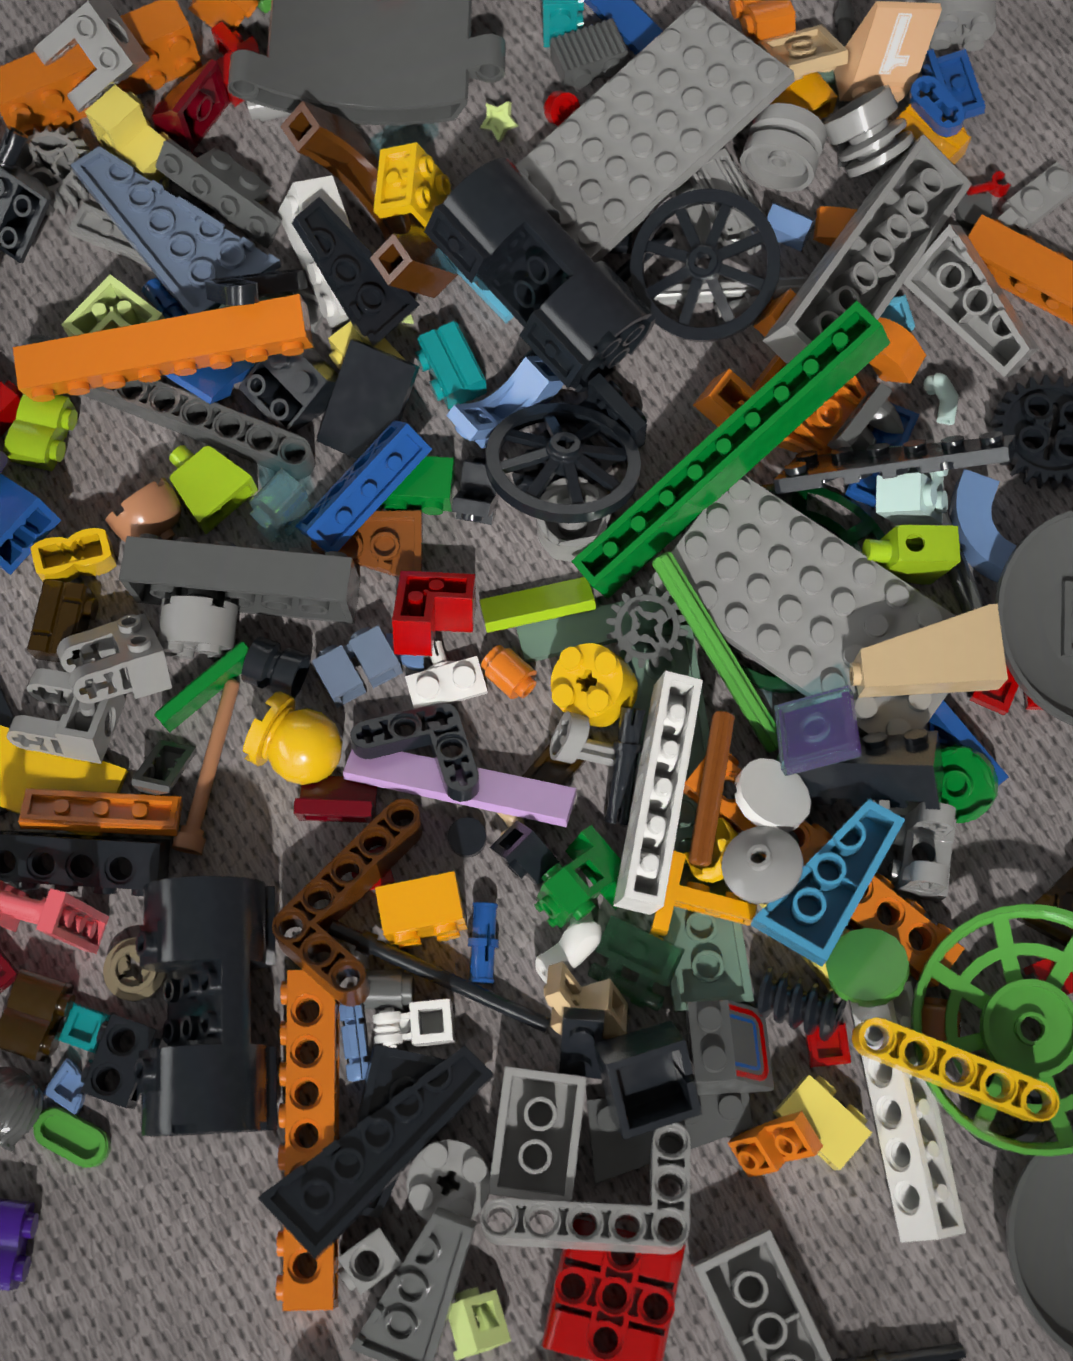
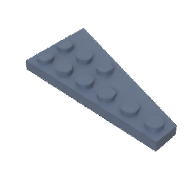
M100 146L70 164L74 174L187 315L215 310L220 307L221 303L207 299L205 280L273 272L281 267L280 259L272 254L267 255L257 249L253 242L245 237L240 238L224 227V224L183 198H176L168 193L162 185L135 172L132 166Z

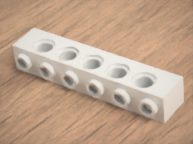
M665 671L653 686L613 906L649 915L654 914L664 906L703 682L701 679Z
M911 981L904 984V989L897 998L885 1005L868 1008L858 1006V1003L850 1001L855 1027L864 1020L877 1017L911 1029V1005L914 996ZM869 1026L865 1031V1042L869 1047L877 1050L883 1044V1035L878 1028ZM910 1042L905 1048V1057L909 1063L916 1066L918 1063L915 1058L913 1042ZM861 1055L900 1242L938 1240L966 1233L937 1100L924 1080Z

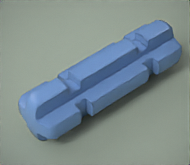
M362 1003L354 1007L341 1004L339 1006L340 1021L345 1023V1026L341 1027L344 1057L349 1059V1065H345L347 1079L351 1082L366 1080L369 1062H365V1056H368L365 1023H360V1018H364Z

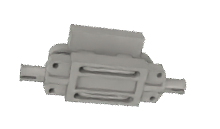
M725 148L720 149L672 193V196L675 197L697 189L725 190L749 200L762 212L738 166L731 160ZM703 204L685 209L701 244L706 243L721 205ZM732 209L719 242L725 247L753 235L757 228L743 214ZM761 245L747 250V254L753 255V251L757 253L761 249Z

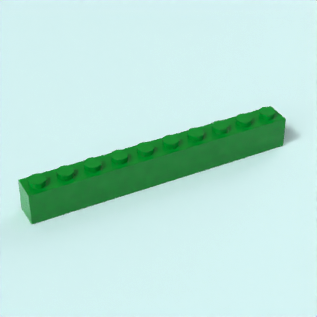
M858 301L852 304L571 562L593 588L607 599L612 596L695 521L704 509L716 502L729 488L737 483L890 344L883 325Z

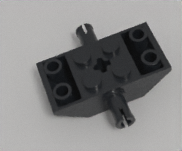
M6 126L0 143V250L18 263H24L50 205L51 198L43 182L16 164L23 146L28 140V136L22 134V131L14 127Z

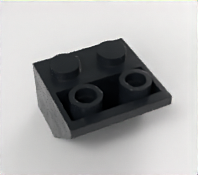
M313 348L304 349L302 354L296 356H284L282 354L268 356L267 360L256 363L238 388L276 427L293 433L327 410L339 374Z

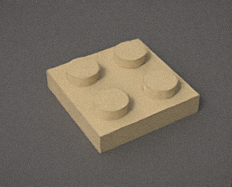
M822 24L758 41L759 47L794 71L795 81L803 78L806 74L830 72L837 66L848 64V50Z

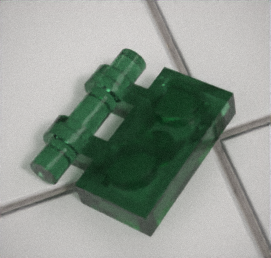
M611 915L596 949L597 953L609 958L606 967L593 963L588 971V977L598 982L610 978L619 992L630 998V1003L640 1008L647 1006L658 1012L663 1005L664 997L652 992L654 981L663 986H670L685 949L625 919ZM623 966L640 974L637 983L621 976Z

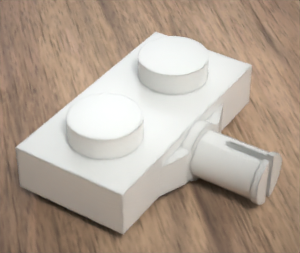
M435 641L438 656L433 645L432 656H430L432 666L425 671L405 676L414 709L437 703L452 704L488 693L478 657L474 656L460 661H447L442 641Z

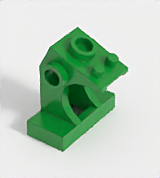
M592 825L581 831L565 850L573 861L565 867H562L560 863L556 864L541 878L545 883H543L535 899L537 903L534 906L537 911L542 912L544 910L550 917L547 919V922L551 927L557 925L561 930L572 917L577 921L581 920L595 907L592 900L601 894L615 910L619 908L613 906L622 860ZM578 871H582L593 884L592 887H588L577 874Z

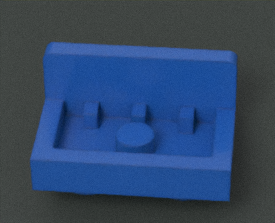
M934 49L927 50L926 64H923L921 68L922 76L935 77L964 107V120L984 114L985 103L966 49L938 58ZM944 114L942 115L945 119L954 122L955 116L946 117Z

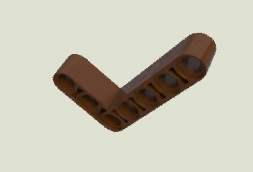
M401 798L391 802L273 919V933L283 953L339 1003L345 1006L354 1007L363 1003L369 996L370 984L362 963L327 932L333 920L339 921L421 838L423 828L419 808L415 802L409 799ZM402 819L412 820L407 826L396 825ZM377 845H382L385 847V849L379 853L368 852L372 847ZM346 873H358L357 877L353 880H341L342 876ZM319 900H330V903L324 908H313V905ZM290 928H302L301 932L294 937L284 936ZM319 952L330 953L329 958L324 962L317 963L312 961L313 957ZM348 977L360 979L357 985L352 988L340 986L342 981Z

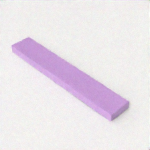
M351 750L343 770L344 780L567 827L576 797V788L477 767L479 774L478 794L469 801H455L448 797L445 792L435 758L406 752L394 753L374 759H363ZM461 769L456 771V781L460 783V786H465L467 782L464 781Z

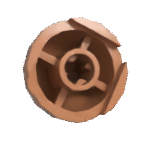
M161 478L159 485L156 481H153L121 503L124 511L118 516L112 511L105 519L114 533L124 542H126L127 536L139 537L140 534L144 533L157 535L163 540H171L176 535L172 529L180 521V501L167 480Z

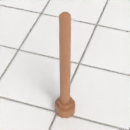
M234 678L229 679L223 688L186 825L181 826L180 832L173 839L171 848L179 852L193 855H202L206 839L203 838L204 831L201 830L240 687L239 682Z

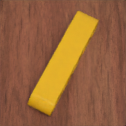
M876 1017L864 1020L857 1024L852 1032L853 1046L861 1055L1022 1120H1050L1059 1110L1060 1101L1058 1094L1047 1083L886 1019ZM869 1026L878 1028L883 1035V1044L877 1050L872 1049L865 1042V1031ZM910 1042H915L922 1049V1060L916 1066L909 1063L905 1057V1048ZM950 1058H955L962 1066V1075L956 1082L949 1079L945 1072V1064ZM991 1074L998 1076L1002 1083V1091L996 1098L988 1093L985 1086L986 1080ZM1032 1090L1038 1092L1042 1098V1107L1036 1114L1030 1111L1026 1103L1027 1096Z

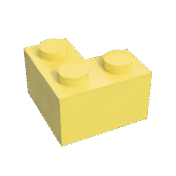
M113 85L85 111L98 142L103 149L132 166L135 172L149 181L154 180L158 183L164 177V174L157 170L155 165L164 141L171 138L164 132L158 134L152 129L151 124L142 112L144 106L134 93L130 91L125 93L117 85Z

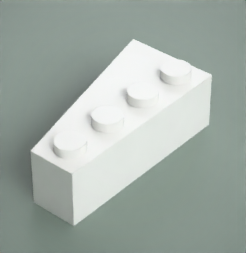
M333 175L293 182L277 214L281 219V223L302 268L306 270V277L319 302L321 314L327 319L330 328L334 329L345 326L350 320L292 225L295 216L320 197L352 231Z

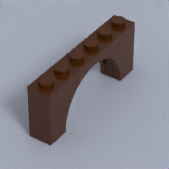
M302 101L280 126L298 153L314 160L338 178L372 215L382 231L386 242L370 259L386 283L392 287L436 298L457 277L458 273L444 253L426 235L424 226L412 213L381 219L375 214L373 210L379 160L352 121Z

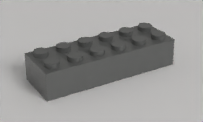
M148 533L140 534L139 537H126L119 580L136 603L161 605L163 598L170 601L171 596H199L213 598V603L217 607L223 608L224 601L234 603L238 606V613L355 624L361 583L352 557L337 551H329L325 555L311 554L308 550L302 548H289L288 551H278L263 544H253L251 548L236 547L234 543L221 540L215 541L214 544L199 543V541L189 537H178L176 541L163 540L157 535Z

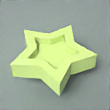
M508 101L499 107L486 103L487 117L480 128L491 130L499 142L504 138L507 130L519 126L511 117L512 102Z

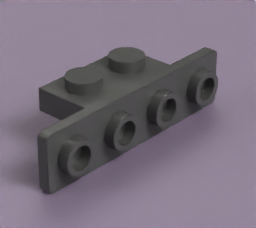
M172 139L164 141L155 165L157 170L263 247L268 248L272 244L280 227L281 219L259 204L267 198L271 189L270 186L261 181L258 175L246 170L235 162L228 153L216 147L196 158Z

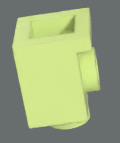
M474 1287L455 1294L456 1302L452 1304L448 1317L457 1351L453 1352L455 1361L492 1350L511 1341L496 1290L480 1294L479 1288Z

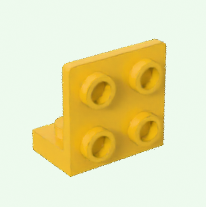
M418 142L381 149L373 211L380 219L412 213L426 228L435 207L442 204L451 192L448 176L440 170L432 157L424 151Z

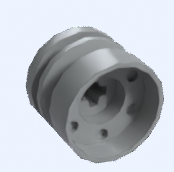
M883 85L858 97L823 121L827 136L832 145L847 141L850 143L839 155L841 162L854 159L845 168L848 177L853 178L887 165L915 141L912 131L898 134L907 126L905 118L890 122L887 120L899 106L889 85Z

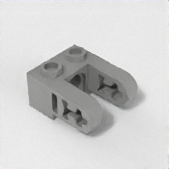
M88 0L34 48L42 63L48 66L79 44L97 70L67 95L78 112L94 104L113 85H117L122 80L127 79L150 60L109 0Z
M145 613L127 615L118 621L68 636L57 647V656L63 669L71 673L69 684L73 694L82 703L92 704L132 692L134 699L172 688L164 650ZM92 644H95L98 651L97 654H93ZM79 649L80 657L73 659L72 651ZM108 673L112 682L106 683L107 680L104 674ZM93 679V687L85 688V681Z
M45 668L36 669L27 686L28 693L39 701L67 706L69 710L67 714H62L60 721L26 715L15 716L7 732V739L13 745L25 750L102 764L126 702L124 694L92 704L82 703L75 698L70 687L69 677L71 673ZM104 674L107 680L106 683L112 682L109 675ZM93 679L85 681V688L93 687Z
M922 802L903 817L905 821L893 841V844L899 845L897 860H891L888 872V880L894 883L895 888L893 891L896 894L940 902L947 897L952 846L956 828V808L954 806L941 803L940 810L926 809L925 802ZM912 849H923L927 853L929 861H914Z

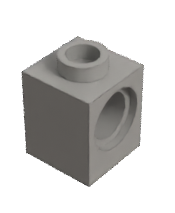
M380 1227L338 1258L342 1265L338 1269V1273L350 1291L357 1288L359 1293L363 1294L400 1267L405 1259L385 1228ZM365 1250L373 1251L379 1258L380 1264L375 1274H365L359 1267V1257Z

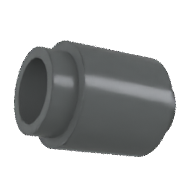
M366 969L370 993L364 1001L365 1010H385L384 1008L387 1007L401 1010L404 1009V1005L414 1002V973H404V969Z

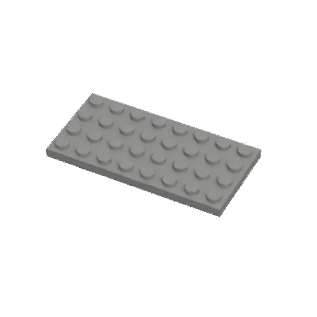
M696 1L523 158L516 167L559 212L561 220L559 224L594 262H599L795 81L794 71Z
M744 475L716 502L704 509L671 553L725 641L817 704L851 695L856 731L863 736L875 732L896 735L904 734L912 729H923L948 693L858 698L857 686H851L849 665L850 662H854L860 649L952 618L955 615L873 560L867 561V556ZM655 572L648 582V588L655 586L656 593L662 596L668 590L657 572ZM670 595L668 601L673 604L675 602Z

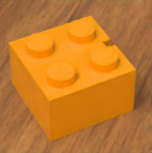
M454 871L375 887L383 935L391 945L398 944V949L422 945L421 939L436 936L437 941L456 939L460 937L461 930L468 929L460 887Z

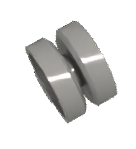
M786 103L769 104L752 121L748 134L749 137L740 158L742 170L751 180L761 186L783 192L803 190L811 185L819 164L818 159L827 139L826 128L818 116L805 108Z

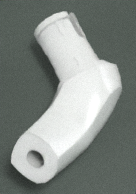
M591 911L579 921L572 917L569 921L570 926L564 931L560 941L536 957V971L545 983H547L549 965L563 961L571 972L599 945L602 935L601 926L593 921Z

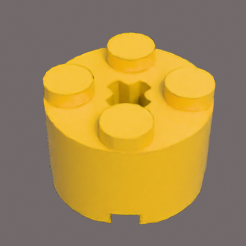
M584 643L575 647H568L561 652L551 675L552 700L565 713L572 712L587 716L590 726L607 727L616 723L614 721L621 717V707L633 708L638 693V682L628 663L624 662V659L602 645Z

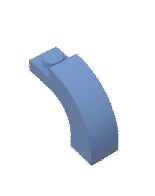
M528 356L523 359L512 376L493 394L478 402L456 404L446 416L453 422L459 435L469 441H475L483 449L487 447L491 433L502 420L521 409L549 403L564 384L538 356Z
M964 469L956 482L950 500L949 518L952 525L958 526L959 543L966 561L980 574L998 583L1009 556L1017 546L1006 540L993 523L991 508L1000 481Z

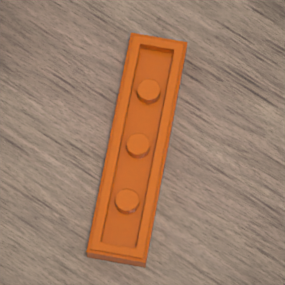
M26 788L18 822L22 829L177 836L183 801L182 796Z

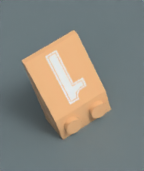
M876 1L845 46L848 50V64L837 66L834 69L839 100L853 101L878 87L889 85L896 101H902L911 90L913 82L918 79L942 10L941 3Z

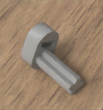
M572 712L564 713L553 733L550 743L551 759L570 764L574 763L576 759L613 767L616 750L612 748L613 744L587 739L590 727L589 718Z

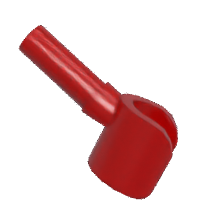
M996 171L990 181L970 186L966 193L970 196L989 192L994 197H1003L1008 193L1011 184H998L997 182L1003 181L1005 173L1003 171Z

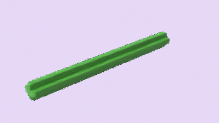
M669 551L659 555L652 561V566L767 752L779 749L784 744L781 731L675 557Z

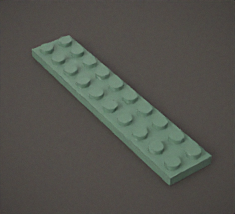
M689 624L680 625L681 629L688 631V635L678 636L677 641L682 644L683 649L679 650L672 647L670 653L673 660L669 661L664 656L659 657V667L656 668L652 664L651 659L646 660L643 668H639L638 658L633 657L628 662L638 682L637 698L632 709L633 711L634 708L646 710L640 744H643L653 686L665 671H670L701 679L693 631ZM673 627L662 628L661 635L668 643L673 633ZM654 629L637 631L640 636L647 634L656 643L659 642ZM639 641L631 647L642 653L656 652L652 644ZM622 650L619 652V655L622 659H625L627 652ZM702 688L686 780L706 756L710 732ZM638 753L637 766H636V767H637V774H638V768H639L641 753ZM684 793L673 851L690 853L698 804ZM685 858L679 885L687 886V882L704 884L711 888L710 893L725 896L726 892H732L724 879L711 883L700 881L694 877ZM674 907L666 937L662 936L674 1013L686 1011L687 1002L731 1000L741 1004L753 1002L754 998L742 925Z

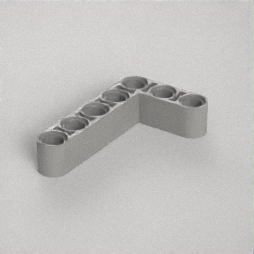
M679 1123L658 1128L654 1132L650 1149L649 1206L497 1198L486 1203L480 1215L482 1232L491 1243L504 1246L650 1254L676 1253L685 1244L690 1229L689 1133ZM664 1137H673L680 1143L681 1150L675 1154L666 1153L661 1149L659 1141ZM663 1179H673L679 1184L681 1192L674 1197L665 1196L661 1193L658 1183ZM503 1212L509 1215L512 1219L509 1228L501 1232L492 1230L488 1225V1221L493 1214ZM541 1214L549 1216L554 1222V1227L546 1234L536 1233L530 1226L535 1216ZM579 1217H588L594 1221L596 1230L589 1236H581L574 1231L572 1224ZM621 1219L632 1220L638 1227L637 1235L629 1239L622 1238L615 1230L616 1223ZM665 1221L675 1223L680 1230V1237L674 1241L663 1239L658 1233V1225Z

